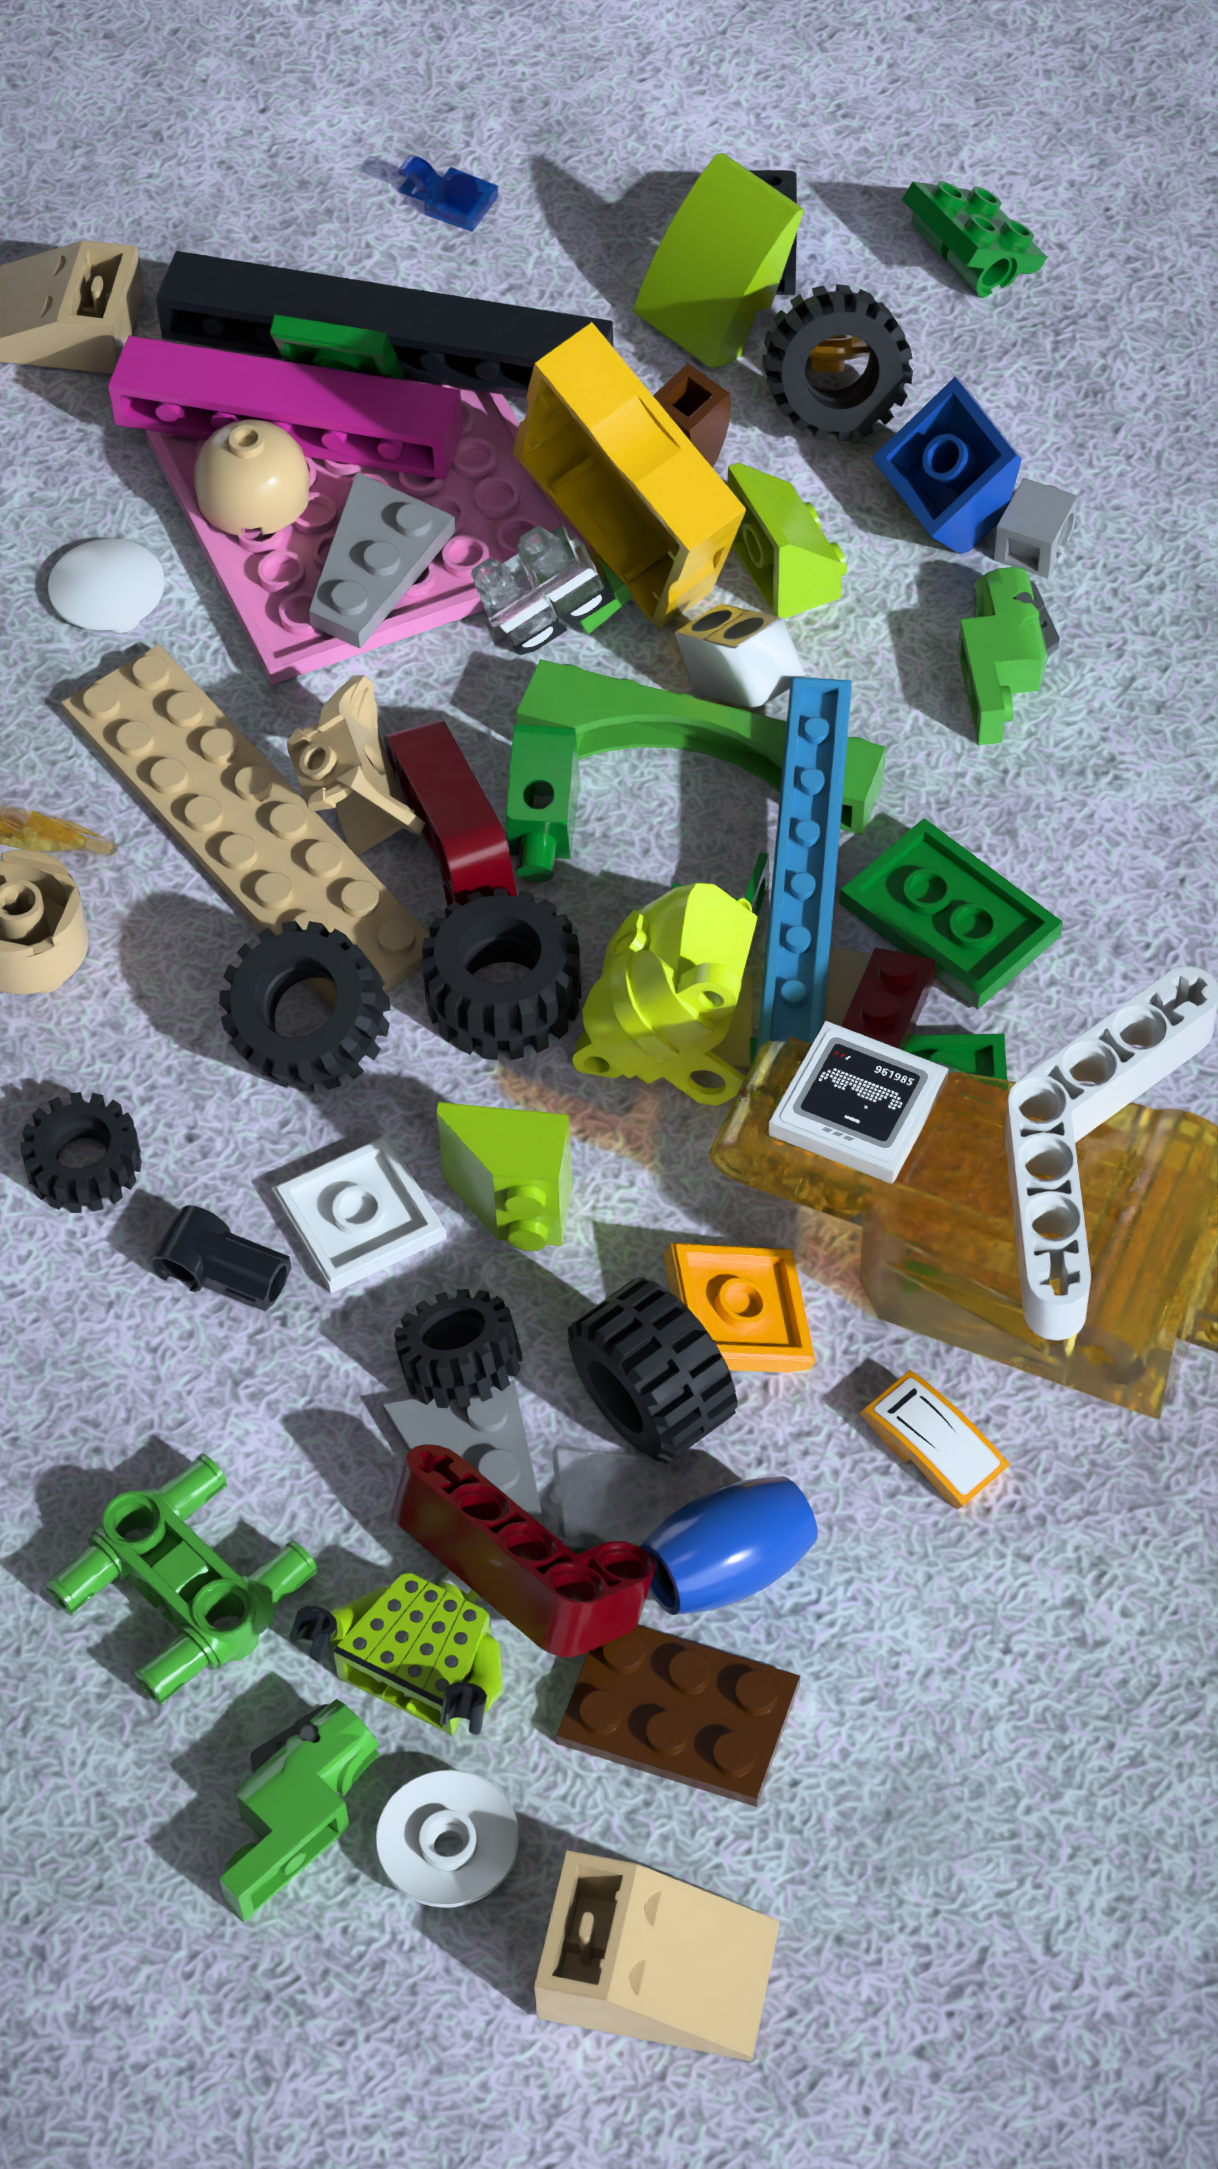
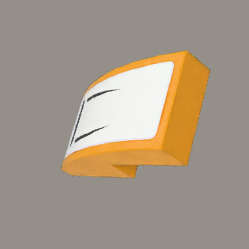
M911 1369L860 1412V1415L886 1446L904 1463L911 1459L940 1495L957 1510L969 1502L1010 1465L996 1447L958 1408Z

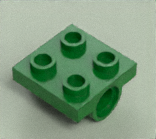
M912 181L901 199L913 211L911 222L914 230L982 298L992 294L993 292L990 289L998 285L1004 288L1012 284L1019 273L1032 274L1040 270L1048 258L1032 242L1034 234L1023 224L1010 219L1000 209L1001 201L993 193L982 187L974 186L972 190L957 188L944 181H939L937 185Z

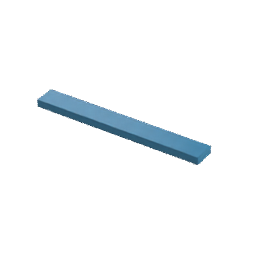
M791 677L752 1093V1112L774 1114L824 1025L852 680Z

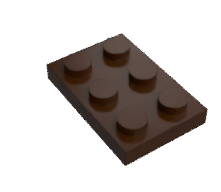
M637 1626L630 1633L588 1652L558 1729L556 1741L558 1745L757 1807L800 1686V1675Z

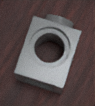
M1023 477L997 525L994 561L1011 567L1025 569L1029 573L1048 579L1062 554L1056 552L1058 547H1065L1074 531L1078 495Z

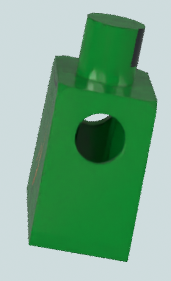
M514 724L506 806V829L510 855L518 856L516 873L520 878L527 881H549L553 878L555 858L571 859L580 786L576 728ZM534 795L552 796V802L549 806L543 809H533Z

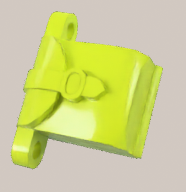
M694 883L676 887L638 911L633 910L615 931L607 944L602 975L591 988L582 1009L583 1023L586 1031L580 1034L572 1058L575 1069L581 1073L617 1078L622 1074L629 1079L637 1076L647 1084L664 1077L698 1103L719 1106L746 1091L749 1086V1079L710 1050L718 1046L725 1038L733 1011L737 1005L742 985L741 979L758 918L752 913L751 904L744 898L736 901L715 884ZM697 1070L712 1071L723 1078L725 1085L719 1088L702 1087L691 1079L690 1074Z

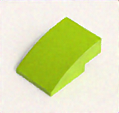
M716 154L699 176L670 223L643 280L632 312L711 369L733 362L743 354L756 313L772 306L804 209L726 154Z

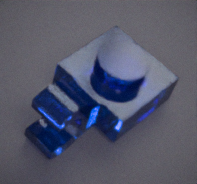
M409 155L398 169V174L408 177L400 187L399 193L424 201V215L470 232L475 230L498 198V185L452 167L441 177L426 160L418 156Z

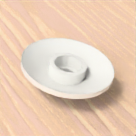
M442 1770L424 1774L401 1787L386 1804L380 1816L376 1833L379 1861L390 1882L401 1893L412 1900L442 1908L471 1904L486 1897L498 1888L514 1866L520 1843L519 1826L515 1811L502 1791L478 1775L457 1770ZM446 1837H454L461 1841L463 1847L457 1855L444 1857L436 1851L438 1842Z

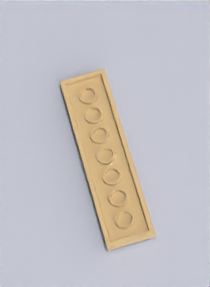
M160 644L61 702L63 713L260 931L270 928L275 935L283 933L282 923L296 921L303 930L307 929L309 921L322 923L330 933L335 928L347 935L354 945L357 944L370 960L385 983L382 986L385 992L422 969V945L424 938L430 937V934L315 811H311L307 807L306 801ZM324 978L305 979L307 984L333 1011L337 997L335 983Z

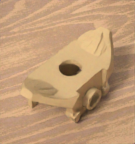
M353 675L324 704L321 709L319 723L313 724L304 730L298 728L287 741V749L307 807L311 811L335 808L348 847L356 856H359L402 828L420 835L425 822L416 816L414 810L404 803L378 732L374 683L365 675Z

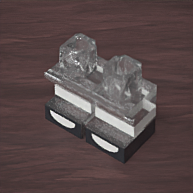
M562 525L551 532L541 526H536L521 536L517 546L518 554L504 563H501L498 559L488 558L471 571L475 587L491 625L494 628L500 626L508 634L513 648L520 655L534 652L566 632L567 628L563 619L573 627L616 599L598 556Z

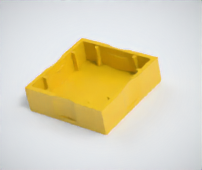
M591 322L535 362L526 396L527 415L519 424L512 454L559 512L586 540L599 559L626 584L633 595L632 601L646 618L658 629H661L713 591L746 508Z

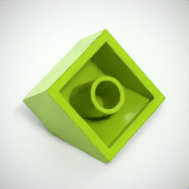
M739 462L728 466V487L746 508L731 547L774 616L785 619L841 598L842 576L847 574L846 560L839 545L836 542L829 543L821 531L820 520L814 506L810 502L803 503L790 482Z
M438 1102L437 1123L443 1179L497 1240L509 1241L512 1246L524 1251H539L545 1248L546 1245L562 1246L572 1186L569 1114Z

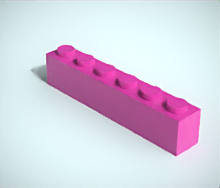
M128 336L108 384L115 425L207 440L216 430L231 422L247 419L269 421L286 430L302 447L305 457L443 480L447 478L463 432L461 392L458 389Z

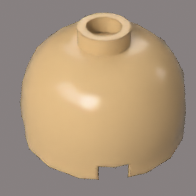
M254 419L231 422L216 430L201 447L194 467V485L199 510L211 525L229 534L242 536V528L255 529L261 527L262 535L275 533L294 523L307 508L311 483L307 462L302 447L283 428L269 421Z

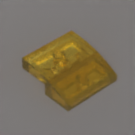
M33 810L27 824H24L0 812V844L67 857L113 856L120 845L65 817Z

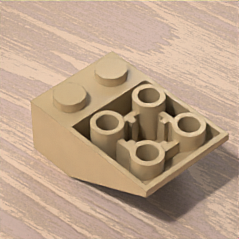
M82 240L0 265V362L113 374L128 336H132L144 297L137 246Z
M566 1850L534 1985L537 2019L753 2061L780 1921L636 1863Z

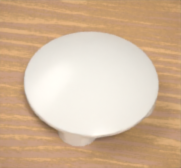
M99 539L75 547L56 563L48 580V594L53 611L66 621L85 629L111 630L123 633L134 629L138 625L139 620L155 608L163 594L165 579L160 562L145 547L123 539Z

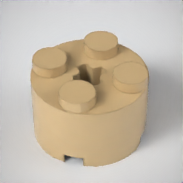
M23 849L1 853L0 991L10 994H33L55 991L76 972L88 950L89 933L79 889L73 878L69 875L67 867L59 859L49 854Z

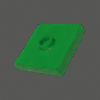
M274 314L270 334L284 361L404 380L405 373L386 332Z

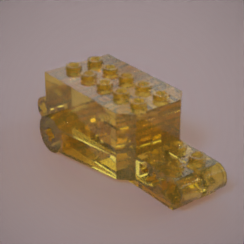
M790 1036L787 1043L768 1041L761 1045L738 1091L737 1100L733 1101L709 1150L710 1162L718 1171L734 1181L862 1226L859 1281L878 1319L1158 1420L1161 1418L1190 1344L1218 1353V1127L1211 1121L1192 1112L1179 1109H1152L1140 1104L1129 1103L1075 1143L1091 1271L1086 1320L1081 1330L1067 1339L1050 1340L1035 1334L1027 1325L1023 1313L1004 1137L1008 1096L1010 1089L1016 1082L963 1072L948 1074V1081L894 1183L890 1184L769 1135V1121L810 1050L812 1043ZM1038 1117L1028 1118L1029 1120L1033 1121H1046L1045 1119ZM1034 1175L1038 1179H1053L1049 1175ZM1046 1232L1039 1234L1050 1239L1061 1238V1236L1055 1233ZM1060 1278L1049 1280V1285L1052 1286L1054 1295L1060 1296Z

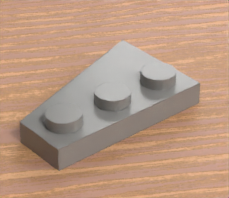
M356 472L309 609L311 626L361 649L456 532L455 516Z
M514 1380L509 1381L510 1385L503 1391L494 1386L490 1388L493 1397L484 1402L481 1401L479 1395L469 1397L471 1406L459 1408L457 1399L451 1400L448 1409L437 1408L435 1399L428 1405L420 1402L418 1398L383 1404L385 1416L395 1432L397 1431L408 1451L415 1446L424 1444L439 1445L452 1450L545 1527Z

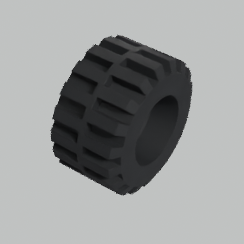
M836 284V291L827 292L824 285L812 288L814 296L803 300L801 294L791 299L790 302L793 308L787 314L780 310L773 319L776 324L774 332L767 331L764 340L767 354L762 355L763 368L767 376L766 381L783 415H787L793 426L804 432L807 428L811 430L814 438L825 441L828 434H835L838 442L851 441L850 432L859 430L864 438L874 433L871 424L880 419L886 425L894 418L890 410L894 404L903 406L908 396L904 390L905 383L912 384L913 370L909 365V360L913 359L910 346L905 339L904 332L890 310L882 302L878 303L875 301L872 294L862 289L858 293H854L849 285ZM837 335H850L863 340L869 348V360L864 373L856 382L846 388L833 391L819 389L808 382L805 376L806 362L812 350L820 342Z
M493 889L494 895L483 897L479 891L467 895L468 903L465 905H460L455 901L446 907V919L435 918L429 926L430 937L424 938L422 945V970L428 1015L432 1024H439V1034L447 1042L458 1036L460 1051L471 1055L475 1046L483 1047V1059L497 1060L498 1050H510L511 1060L524 1058V1046L532 1044L537 1053L549 1048L548 1034L552 1033L560 1040L568 1031V1019L575 1021L577 1017L579 999H581L577 934H572V923L565 914L556 916V905L546 899L540 903H535L533 893L520 890L518 896H510L507 894V889ZM499 962L516 963L531 970L522 978L506 983L487 982L473 976L479 969Z
M296 921L282 923L283 933L275 935L270 928H267L257 933L262 942L252 950L245 943L236 952L243 960L240 966L236 968L228 965L223 977L231 985L230 990H220L219 1004L227 1012V1015L220 1017L223 1028L232 1037L233 1040L230 1043L237 1052L263 1077H269L275 1084L285 1088L292 1084L300 1091H314V1084L322 1083L328 1090L340 1087L341 1083L338 1076L347 1072L355 1079L364 1072L358 1064L361 1059L366 1055L374 1061L381 1051V1048L375 1043L377 1035L387 1037L390 1023L383 1016V1012L391 1010L389 996L382 989L385 983L380 973L358 945H354L347 935L335 928L330 933L322 923L312 921L308 922L306 930H303ZM309 978H324L335 983L337 992L336 1004L330 1018L321 1028L301 1037H287L277 1033L275 1026L276 1008L283 994L291 986Z
M645 1277L633 1279L568 1327V1343L572 1359L590 1397L618 1433L650 1458L658 1462H671L736 1413L735 1409L738 1408V1400L735 1386L726 1361L716 1343L692 1311L675 1295L656 1282L649 1281Z

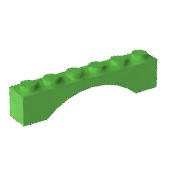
M540 659L516 712L518 725L576 728L578 760L602 752L636 747L674 748L703 753L735 764L763 779L780 793L787 721L756 714L745 708H732L700 700L686 693H673L641 685L631 679H618L586 671L572 664H558ZM848 737L841 830L863 835L884 780L886 746L870 743L860 737Z

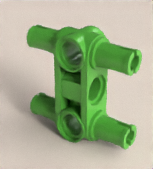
M204 1453L196 1457L193 1462L160 1489L150 1487L141 1491L124 1492L113 1498L105 1507L102 1517L103 1522L91 1532V1537L88 1538L90 1546L45 1582L46 1589L52 1599L70 1616L115 1578L120 1581L126 1579L156 1609L160 1605L166 1609L161 1614L177 1629L179 1636L134 1672L139 1686L159 1706H162L205 1667L209 1670L222 1668L227 1662L237 1661L249 1655L257 1646L260 1634L273 1624V1619L276 1617L274 1609L318 1573L313 1558L298 1542L292 1539L249 1577L238 1575L185 1524V1520L228 1485L224 1473ZM133 1529H150V1532L140 1539L131 1540L123 1538L126 1533ZM232 1615L241 1618L238 1624L231 1628L220 1629L212 1626L216 1620L223 1616Z

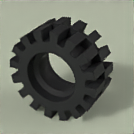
M81 1092L70 1093L72 1104L63 1106L58 1096L49 1101L51 1113L47 1114L39 1107L32 1114L35 1126L26 1124L22 1132L24 1142H20L21 1154L29 1184L33 1185L35 1194L41 1200L47 1196L49 1205L57 1210L61 1209L64 1202L68 1203L70 1213H82V1203L91 1202L93 1212L104 1209L102 1199L108 1196L114 1204L123 1198L121 1187L124 1186L131 1190L136 1183L134 1171L140 1172L141 1150L133 1119L128 1112L123 1115L121 1104L113 1099L106 1107L104 1097L101 1094L92 1092L90 1102L84 1103ZM79 1138L95 1139L106 1148L105 1155L99 1161L86 1167L70 1168L61 1165L57 1160L61 1149L67 1143Z
M457 1289L456 1298L448 1299L447 1293L443 1292L435 1295L437 1303L432 1306L425 1300L415 1305L417 1316L406 1313L402 1317L401 1323L403 1327H396L394 1333L396 1342L394 1345L408 1390L412 1396L417 1394L419 1401L426 1405L435 1399L437 1408L448 1409L451 1400L457 1399L459 1408L471 1406L469 1397L479 1395L481 1401L484 1402L493 1397L490 1388L494 1386L503 1391L510 1385L508 1376L517 1377L520 1371L519 1362L522 1361V1351L509 1307H505L504 1300L498 1296L491 1300L489 1292L479 1290L474 1298H471L469 1289Z

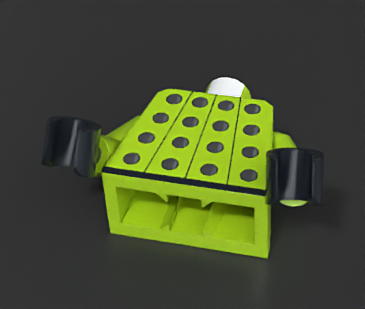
M447 1569L438 1585L413 1573H404L391 1586H380L330 1611L317 1606L303 1607L297 1612L288 1637V1641L291 1643L300 1639L312 1641L313 1644L309 1656L316 1661H323L327 1656L329 1648L336 1646L333 1653L339 1679L451 1736L458 1727L461 1718L470 1721L469 1733L476 1735L481 1733L484 1714L487 1713L503 1692L502 1652L500 1644L492 1636L490 1614L483 1608L475 1605L479 1595L449 1569Z

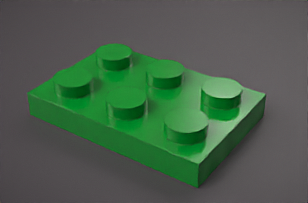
M925 818L840 889V904L900 951L910 955L935 959V978L977 1010L1060 938L1062 933L1063 921Z

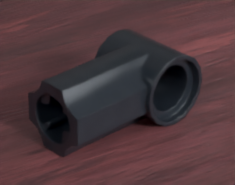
M186 1205L180 1209L150 1258L149 1263L153 1272L162 1280L167 1281L170 1276L192 1285L189 1291L194 1293L200 1291L204 1286L265 1312L276 1302L291 1270L290 1256L231 1233L230 1228L222 1219L214 1213L194 1205Z

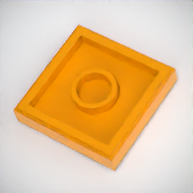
M670 1243L663 1254L670 1292L682 1301L702 1323L719 1348L729 1370L790 1373L810 1370L816 1360L792 1249Z

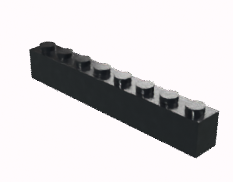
M175 251L156 296L162 339L282 358L270 334L274 314L387 333L405 373V379L527 398L535 362L591 322L614 348L613 321L181 251Z

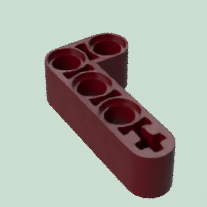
M439 719L384 735L385 751L399 789L408 807L414 810V814L425 822L421 832L439 864L447 906L455 901L460 905H465L468 903L467 895L479 891L483 897L494 895L493 889H507L508 895L517 896L509 848L501 823L445 721Z
M430 1444L415 1446L408 1451L392 1508L393 1519L404 1531L538 1647L547 1653L559 1657H575L626 1635L637 1628L656 1568L654 1559L646 1550L626 1541H610L576 1554L457 1453L448 1448Z

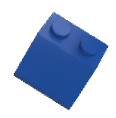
M954 377L871 457L930 536L959 554L974 548L998 525L1011 501L1022 461L1021 456L957 377Z

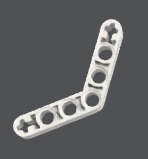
M1186 966L1167 972L1022 1077L1010 1089L1004 1137L1023 1313L1029 1328L1035 1334L1045 1339L1062 1340L1070 1338L1081 1330L1086 1320L1091 1271L1075 1143L1193 1057L1211 1041L1218 1006V983L1211 974L1203 969ZM1135 1044H1136V1045H1140V1046H1144V1047L1137 1048V1047H1133V1046H1130V1045H1135ZM1079 1081H1090L1096 1084H1084ZM1038 1117L1043 1118L1046 1121H1033L1029 1120L1028 1118ZM1034 1175H1049L1053 1179H1038ZM1046 1232L1055 1233L1061 1236V1238L1050 1239L1039 1234ZM1060 1278V1296L1054 1295V1290L1049 1285V1280Z

